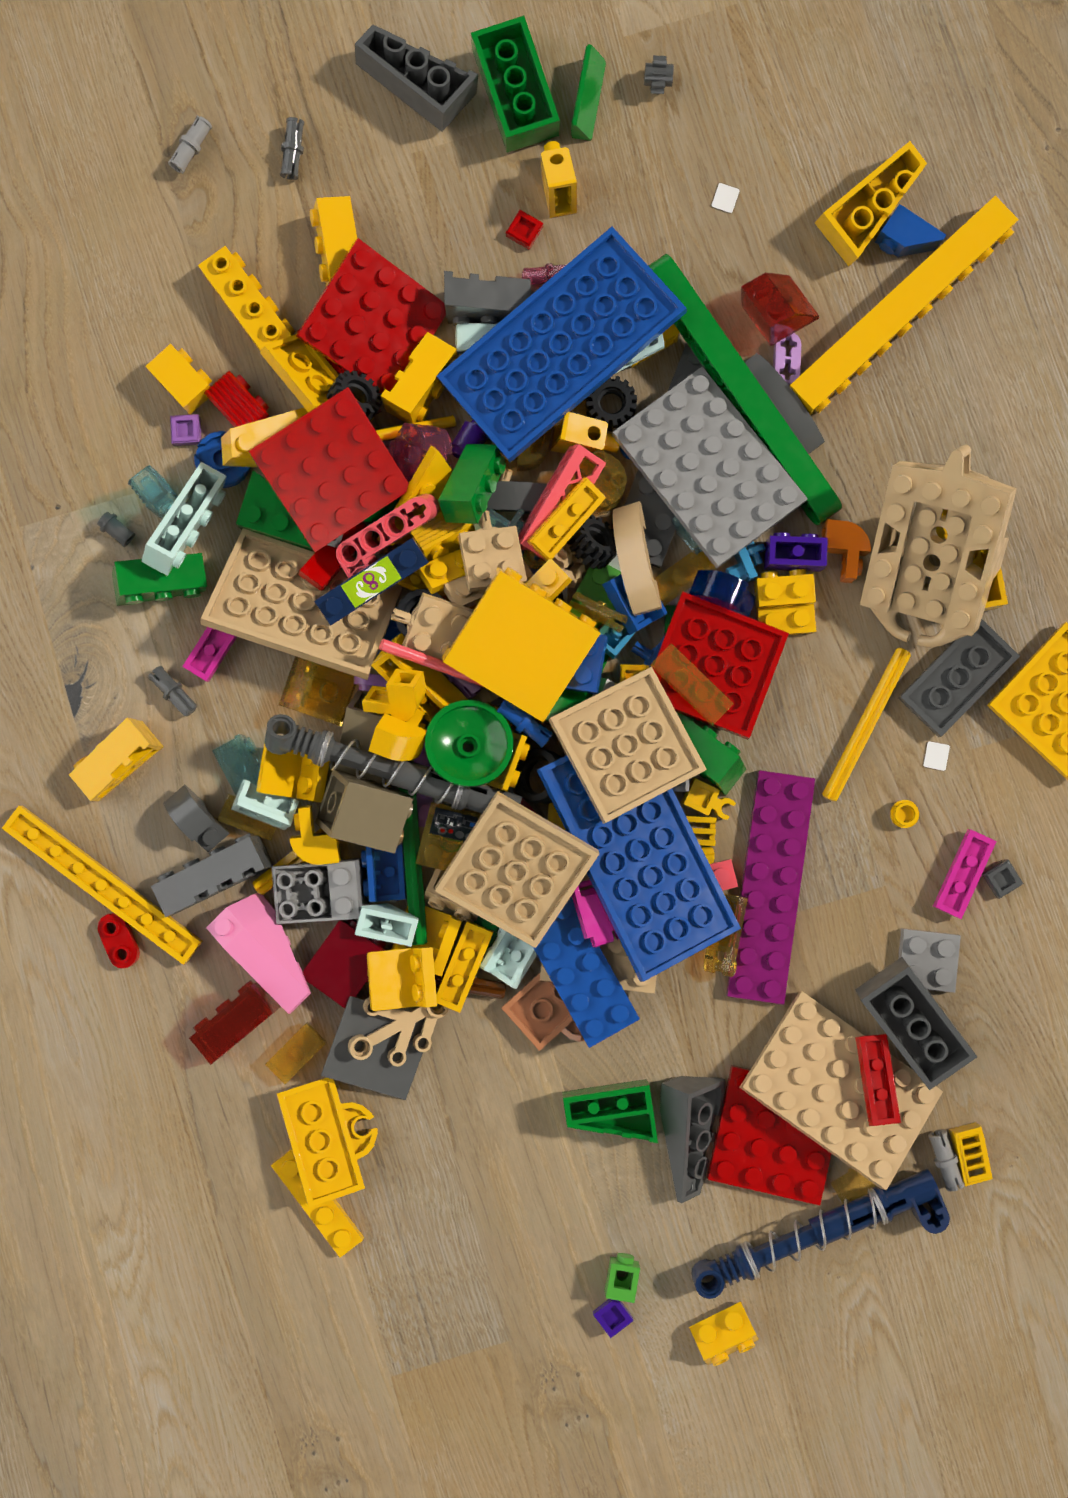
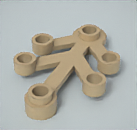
M369 997L363 1003V1009L368 1015H380L394 1019V1021L367 1036L361 1034L353 1036L349 1040L348 1051L357 1060L367 1059L371 1055L374 1045L400 1032L395 1047L388 1052L387 1058L393 1066H402L406 1061V1050L415 1023L425 1018L421 1033L413 1038V1046L419 1052H426L431 1048V1036L437 1019L444 1017L448 1013L449 1008L439 1004L435 1009L431 1007H418L410 1012L399 1008L368 1011ZM421 1038H426V1045L421 1048L418 1047V1041ZM358 1041H362L364 1043L363 1048L356 1051L354 1049L355 1044ZM396 1052H400L401 1059L396 1062L393 1061V1055Z

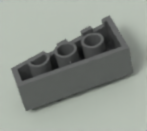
M373 24L355 43L356 65L441 132L445 130L477 94V73L471 70L468 72L456 67V63L446 59L444 62L430 55V51L422 47L417 49L406 44L405 39Z
M250 833L234 840L235 844L227 848L221 846L209 852L210 856L202 861L197 858L184 864V870L176 874L172 870L157 877L159 882L152 885L151 888L165 917L173 916L273 867V861L261 836H251Z

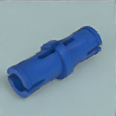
M504 700L497 709L498 713H501L505 719L516 726L515 730L517 732L525 733L539 744L541 748L553 734L552 731H549L536 721L532 715L507 700Z

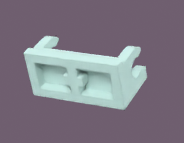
M243 779L231 810L282 830L289 828L299 801L284 796L258 793L256 791L257 785Z

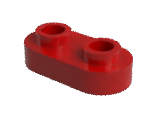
M115 913L103 916L98 923L97 929L110 962L117 968H128L134 965L139 959L140 950L130 925ZM110 922L115 924L116 930L114 933H111L108 930V924ZM120 949L126 951L127 956L125 959L119 957Z

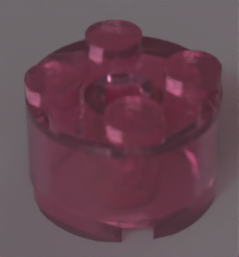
M404 423L396 439L390 442L389 453L407 482L411 481L430 446H434L446 461L447 454L452 455L451 439L444 428Z

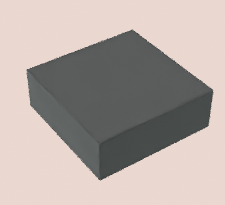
M1009 859L1003 860L982 873V876L998 899L1024 884Z

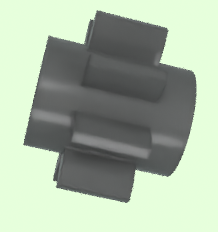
M653 55L652 63H645L644 85L651 86V93L664 94L665 87H672L674 64H667V56Z

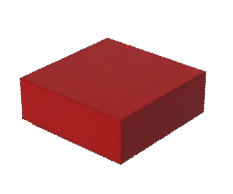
M519 209L505 234L507 238L530 250L543 229L544 223Z

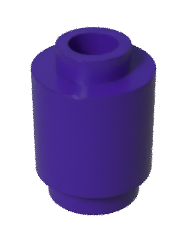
M473 419L471 422L465 421L451 444L453 448L450 453L459 459L466 444H485L488 437Z

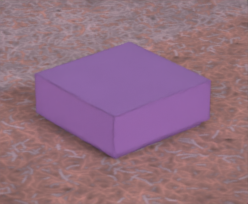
M198 414L170 416L171 443L173 446L198 445L200 443L201 419Z

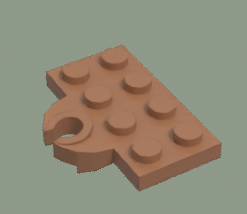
M541 971L501 1007L539 1051L560 1032L569 1039L578 1042L585 1041L553 982L540 980Z

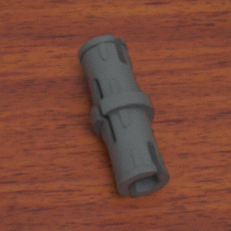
M288 117L286 119L285 142L281 144L283 160L280 176L286 178V175H288L287 179L289 180L298 179L300 155L304 151V147L301 145L304 121L299 119V123H297L298 118Z

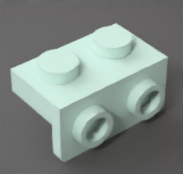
M499 928L498 937L493 945L486 950L480 968L490 972L510 987L517 989L537 954L533 946Z

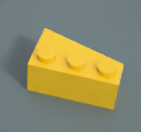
M427 332L409 356L410 362L404 372L399 370L395 375L394 379L398 381L391 392L385 389L381 394L386 412L407 424L425 421L430 412L429 404L433 398L438 399L444 389L437 375L458 358L457 349Z
M127 717L88 756L83 757L74 764L73 767L75 769L69 776L90 801H100L164 746L143 721Z

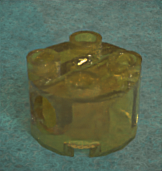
M597 450L592 453L606 462V465L594 485L606 498L593 513L606 514L615 509L622 500L627 476L625 469L618 459L602 450ZM585 457L579 465L582 478L590 476L596 466ZM575 474L573 475L571 480L576 479ZM577 483L569 484L570 492Z

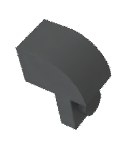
M183 785L164 802L169 816L179 829L191 841L195 840L207 852L212 850L230 834L227 828L208 811L204 801L186 785Z

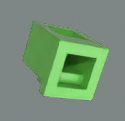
M618 1253L617 1257L610 1256L604 1288L607 1299L635 1303L640 1265L639 1261H634L633 1255ZM625 1271L627 1272V1275L625 1277H619L617 1275V1272Z

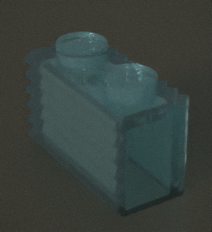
M150 465L146 466L128 481V485L132 487V490L139 496V499L146 505V508L160 519L164 518L178 497L167 481Z

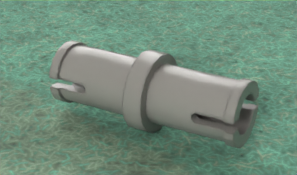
M197 115L186 135L180 137V145L168 161L170 167L175 171L183 174L194 154H199L201 143L209 130L212 129V125L208 120Z
M944 1129L934 1131L936 1136H934L933 1132L929 1133L928 1137L936 1156L934 1162L936 1167L940 1168L946 1190L957 1191V1185L962 1189L964 1182L957 1166L958 1157L952 1151L947 1131Z

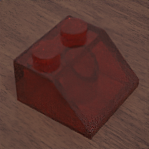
M765 272L741 286V306L770 346L819 319L818 313L790 275Z

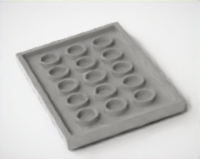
M703 367L696 370L612 433V437L716 569L808 499Z

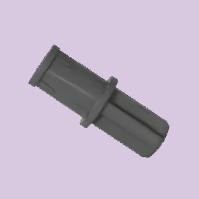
M158 666L152 671L155 675L152 673L148 675V679L164 694L163 698L170 700L183 716L187 717L196 710L197 704L184 692L182 684L180 682L176 683L162 666Z

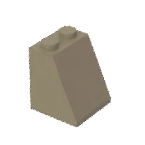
M358 690L346 707L340 743L348 745L351 741L357 739L360 749L370 752L369 747L375 727L384 714L364 712L362 701L368 691ZM354 742L351 746L357 748V743ZM341 764L336 768L356 776V769ZM369 773L363 775V778L382 784V777Z
M335 769L331 773L315 823L331 838L395 854L397 846L402 843L404 837L403 827L406 819L412 814L413 798L403 791L388 786L384 787L382 784L364 778L357 779L355 775Z

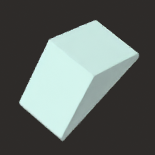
M389 903L365 905L361 907L355 935L411 947L419 919Z

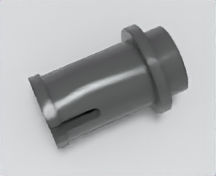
M106 512L97 523L101 532L106 531L123 547H126L135 537V533L117 520V515L114 513Z

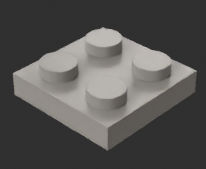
M901 928L898 959L901 957L905 959L926 989L955 993L961 935Z

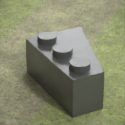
M444 271L445 310L448 324H453V326L464 323L498 324L531 296V279L496 276L495 281L479 280V274L470 273L469 279L453 277L452 271Z

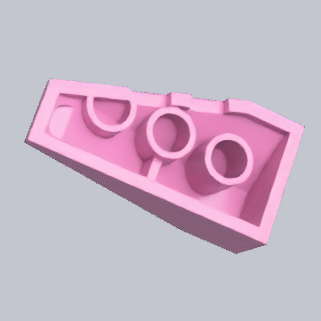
M257 892L226 907L206 927L220 945L288 1014H291L311 994L301 967L296 962L291 950L290 940L285 935L282 925L276 924L275 908L263 895Z

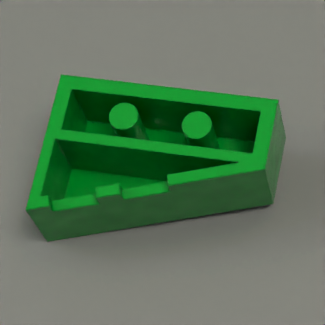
M253 470L236 525L241 530L244 528L314 552L268 481Z

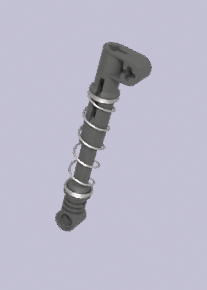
M274 715L267 722L264 743L266 748L274 754L282 755L294 750L293 754L298 755L301 752L300 756L305 757L307 754V758L311 759L313 764L320 767L330 761V769L332 771L341 764L356 769L357 779L362 778L365 773L382 777L384 787L390 784L408 790L411 796L415 793L434 798L436 804L444 801L452 804L451 807L452 809L455 808V810L466 808L483 814L497 791L517 803H521L522 796L488 785L478 787L457 786L441 778L432 767L413 762L412 760H391L361 750L357 739L345 745L335 741L333 732L323 730L321 732L316 731L313 734L312 729L306 732V727L303 726L300 730L299 725H296L295 721L287 715ZM354 742H356V743H357V748L352 747L351 745H352Z

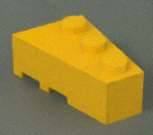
M300 408L230 428L221 437L223 466L258 467L248 451L302 417L308 411L305 408Z

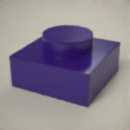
M608 1299L593 1311L594 1317L610 1338L634 1321L631 1313L622 1301Z

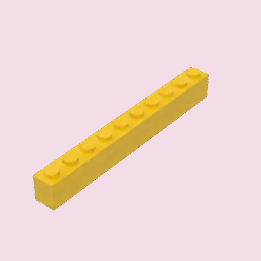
M996 195L790 385L810 415L814 411L820 414L831 403L829 398L835 392L840 395L852 384L849 379L857 373L861 376L872 365L870 360L876 354L881 357L892 347L890 341L894 337L898 336L901 339L913 327L910 323L916 317L921 320L933 309L931 303L938 298L942 301L954 289L951 285L957 279L962 282L974 271L971 267L974 263L979 261L982 264L994 252L992 247L997 242L1002 245L1015 233L1012 227L1019 219Z

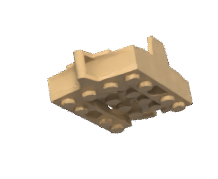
M962 445L951 452L945 465L899 461L891 469L860 605L869 607L884 628L893 637L904 642L909 641L911 631H907L897 624L896 614L898 612L939 623L941 629L938 634L934 636H919L917 645L921 647L933 648L943 646L964 636H973L979 629L992 581L1001 568L1009 539L1005 537L1017 488L970 470L971 448L969 445ZM915 502H916L915 511H914L913 519H912V522H911L910 520H911V516H912L914 504H915ZM943 509L948 510L946 516H942ZM937 526L946 529L948 533L947 539H942L937 535ZM897 532H900L898 545L891 546L896 539ZM989 549L983 570L973 563L976 550ZM930 554L936 555L940 559V566H934L930 563ZM903 556V560H902V564H901V568H900V572H899V576H898V580H897V584H896V588H895L893 600H891L892 594H893V590H894V586H895V582H896V578H897V574H898V569H899L901 557ZM926 576L931 577L929 584H924Z

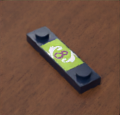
M412 537L314 602L331 626L429 563V561Z

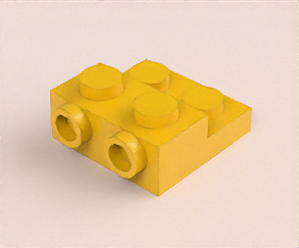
M806 569L789 571V576L779 577L777 571L761 573V578H757L754 581L757 621L788 632L789 635L815 633L814 603L816 602L814 574H806Z

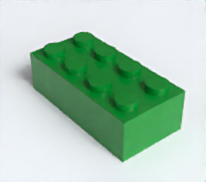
M523 15L471 32L472 52L506 152L508 153L559 136L560 119L525 16Z

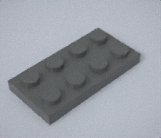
M981 619L979 629L973 636L967 635L953 641L898 699L937 737H942L1020 655Z

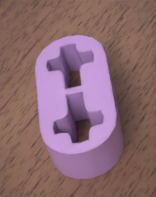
M784 332L777 338L774 345L773 367L780 374L784 370L785 364H788L789 373H793L789 380H785L789 386L800 376L801 340L793 332ZM785 340H788L789 344L794 346L789 352V357L786 356L785 347L781 346Z

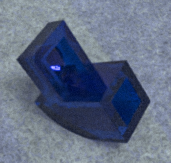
M698 570L689 592L693 596L749 617L756 596L747 590L749 585L747 582L729 573L716 570Z

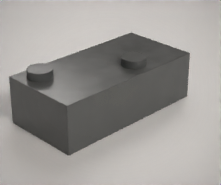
M903 957L855 989L862 1003L929 1090L977 1058L970 1045Z

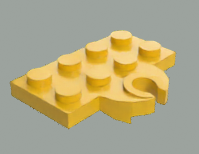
M327 1077L276 1093L308 1207L311 1208L365 1189L357 1160L367 1155L375 1146L378 1128H370L366 1134L358 1135L354 1130V1125L359 1119L365 1118L370 1120L374 1118L373 1114L363 1105L353 1102L341 1103L334 1079Z

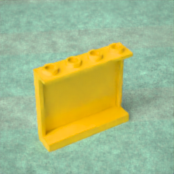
M498 567L496 569V576L450 648L447 647L442 655V660L445 664L544 722L601 633L595 628L597 622L582 613L579 618L570 612L572 607L559 598L555 602L545 596L547 591L533 582L531 586H528L520 581L523 576L515 570L507 567L504 571Z

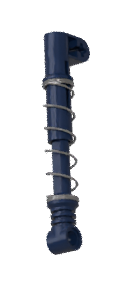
M925 1169L890 1184L887 1190H882L875 1186L868 1189V1194L852 1201L845 1199L843 1205L826 1212L820 1209L819 1215L808 1219L809 1224L804 1227L799 1221L795 1220L794 1231L778 1237L775 1232L770 1231L769 1241L757 1247H753L749 1242L745 1241L736 1246L735 1251L732 1252L733 1256L730 1257L729 1254H725L726 1259L724 1260L722 1256L718 1257L719 1262H716L715 1259L699 1260L692 1268V1280L700 1296L707 1299L716 1298L722 1293L724 1288H727L726 1283L732 1286L734 1285L732 1281L736 1280L739 1283L740 1277L743 1280L748 1279L750 1281L757 1280V1278L760 1279L759 1272L761 1267L765 1266L770 1272L774 1273L776 1269L775 1261L790 1256L793 1260L799 1262L801 1250L815 1245L819 1250L824 1251L826 1245L842 1238L850 1240L851 1234L865 1228L874 1230L877 1223L888 1224L892 1222L894 1216L910 1209L922 1227L933 1234L946 1230L950 1221L949 1213L932 1174L928 1169ZM927 1202L929 1206L933 1209L931 1211L932 1216L930 1215L928 1210L923 1206L924 1203ZM798 1252V1259H796L792 1254ZM773 1263V1270L768 1267V1264ZM707 1275L714 1276L710 1282H701L703 1277Z

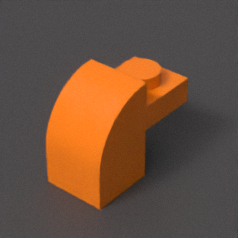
M827 519L822 525L821 537L828 538L827 553L842 554L840 582L852 583L857 579V576H861L863 560L859 559V556L865 557L871 552L870 540L865 531L855 523Z

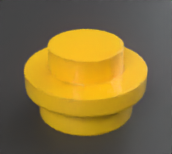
M900 800L891 807L890 818L897 827L910 828L917 823L919 810L912 801Z

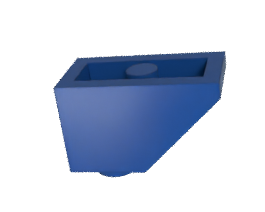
M899 204L879 233L875 243L879 245L883 252L890 255L893 254L896 257L937 250L946 234Z

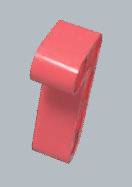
M423 494L412 498L340 543L336 549V557L347 577H352L377 561L378 559L375 554L435 518L439 512L438 500L430 494ZM424 504L427 509L423 513L414 516L412 512ZM396 516L400 517L403 520V530H400L396 527ZM373 531L379 534L380 544H376L372 540ZM350 545L357 551L356 559L349 553Z

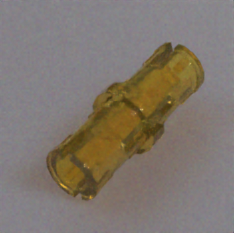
M576 592L572 598L582 602V604L580 605L571 600L569 605L572 607V610L583 613L595 622H601L618 633L624 629V626L616 623L615 620L617 619L626 624L628 618L626 615L607 607L606 603L602 601L596 602L580 592Z

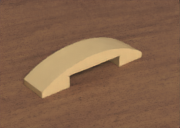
M640 501L613 509L616 551L625 590L634 616L662 608L657 581L653 578L644 534L646 525Z

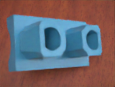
M753 541L747 546L748 550L745 547L734 555L737 564L725 570L731 584L744 580L748 583L758 576L750 557H752L755 566L763 563L759 553L766 549L764 543L756 546Z

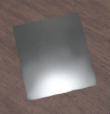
M350 996L321 1076L406 1100L423 1052H419L414 1048L413 1038L421 1033L425 1019L415 1023L406 1050V1061L402 1066H393L387 1058L388 1052L395 1047L400 1032L374 1045L372 1053L367 1059L357 1060L348 1051L349 1040L359 1034L367 1036L394 1021V1019L380 1015H368L363 1009L365 1000ZM370 1004L368 1005V1011H372ZM421 1038L418 1041V1047L420 1048L426 1045V1038ZM358 1041L355 1044L354 1049L356 1051L361 1050L364 1046V1043L362 1041ZM396 1052L393 1055V1061L396 1062L401 1059L400 1052Z

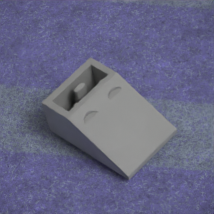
M361 858L341 859L339 863L315 865L300 863L272 867L276 924L358 919L361 907L368 905V896L365 897L363 891V880L366 879V871L362 867Z

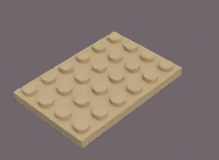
M242 528L202 614L201 625L368 680L372 670L371 664L377 657L380 643L384 639L403 586L393 585L330 626L314 601L349 579L343 568L321 592L298 575L299 570L315 552Z
M803 991L798 992L739 1088L880 1189L887 1190L943 1091L936 1086L929 1090L914 1070L890 1054L901 1123L869 1126L855 1037L864 1035Z

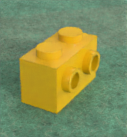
M170 343L145 367L187 413L191 415L208 399L204 392L209 389V384L212 380L201 368L196 371L190 365L193 359L183 348L177 351Z

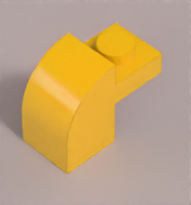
M395 669L386 687L372 686L362 701L363 711L391 714L395 718L405 722L408 721L415 714L426 693L424 671Z
M417 709L413 717L407 722L384 713L375 727L369 751L396 761H409L417 758L422 752L427 732V725L423 724L426 712Z
M312 805L300 806L298 813L294 814L295 831H300L301 835L290 837V844L295 854L310 864L339 863L341 860L339 839L331 838L325 832L315 833Z

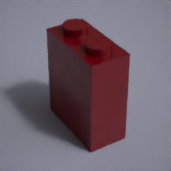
M355 919L339 920L303 970V975L308 983L343 1008H346L349 997L356 998L369 980L367 953L388 950L385 947L387 944L385 941L355 935L358 922Z

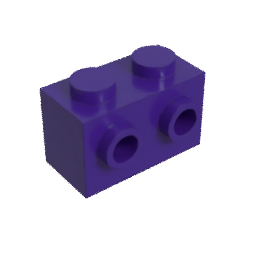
M783 532L773 533V536L770 535L765 541L764 570L791 571L806 569V571L821 572L827 566L828 538L818 537V534H802L801 537L790 536L789 533Z

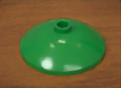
M461 700L445 706L433 717L425 736V751L431 767L441 778L461 787H478L493 781L506 769L513 752V735L507 720L494 707L476 700ZM471 744L473 751L465 752L463 745Z

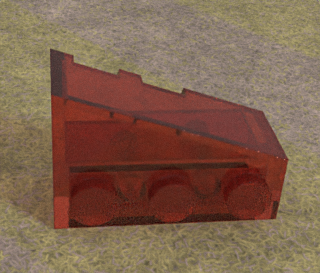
M251 980L237 991L240 994L232 1002L228 998L215 1009L218 1013L211 1020L205 1017L193 1027L195 1033L189 1039L210 1065L281 1008L257 982L253 983Z

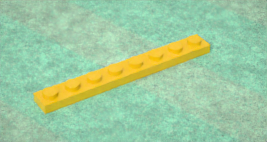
M19 805L2 827L4 831L181 964L185 965L203 942V940L171 916L165 917L159 907L23 805Z

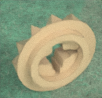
M566 543L552 560L573 580L567 587L574 588L576 583L582 582V574L587 571L584 569L583 559H577L575 557L576 552H571L569 549L571 545ZM572 561L574 562V566L570 567V570L565 569L571 565Z

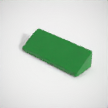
M590 44L585 48L571 123L572 138L591 141L593 137L606 67L605 59Z

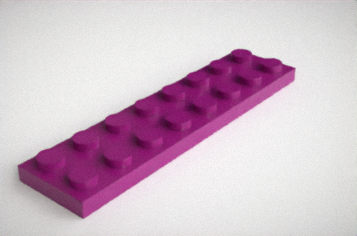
M762 770L757 771L737 921L741 929L736 931L734 935L726 995L729 997L784 1005L816 778Z

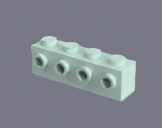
M203 462L199 464L146 543L141 562L167 576L173 567L178 569L186 556L184 550L187 546L191 548L194 546L200 534L197 531L200 525L206 527L213 514L210 511L213 505L218 507L225 497L226 492L222 489L227 477L226 475Z

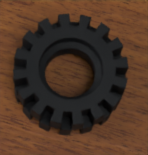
M349 370L344 371L343 374L340 373L328 390L327 400L349 387L371 422L383 403L381 401V393H378L379 387H373L374 381L371 378L367 381L365 379L366 375L363 373L358 376L357 371H352L351 374Z
M616 376L615 379L610 377L586 398L587 416L607 422V431L619 428L634 417L637 406V395L634 394V387H630L626 379L624 382L621 381L619 376ZM607 394H615L620 397L622 407L616 413H607L600 405L601 399Z
M590 515L569 539L567 544L571 545L569 547L571 552H576L575 557L577 559H583L582 563L584 565L590 563V568L594 569L597 567V569H602L617 556L614 530L608 527L610 524L607 521L603 523L602 518L597 517L595 519L594 515Z

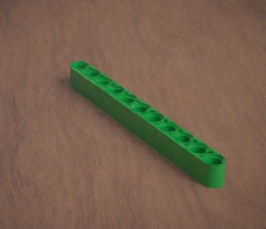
M664 254L648 265L687 308V313L674 323L683 339L713 381L808 498L801 505L808 518L815 525H820L842 509L840 499L675 261L668 254Z

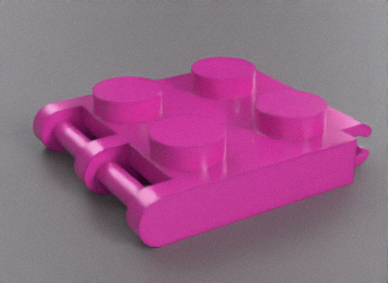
M590 879L580 882L572 894L584 939L590 938L592 946L597 947L614 942L612 933L614 931L616 939L619 940L594 887L583 891L579 890V888L592 885Z

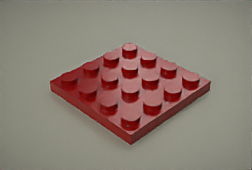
M357 238L301 326L296 337L344 371L349 370L350 374L352 371H357L358 376L363 373L366 375L365 379L367 381L371 378L374 381L372 386H378L380 389L378 393L382 394L385 389L391 392L398 381L394 379L395 375L399 370L404 372L410 362L409 356L425 334L429 332L434 335L446 316L445 303Z
M349 387L248 451L314 552L405 494L409 485Z
M682 591L652 668L676 712L748 740L752 734L789 633Z
M731 1065L707 1179L820 1206L831 1153L739 1087L751 1069Z

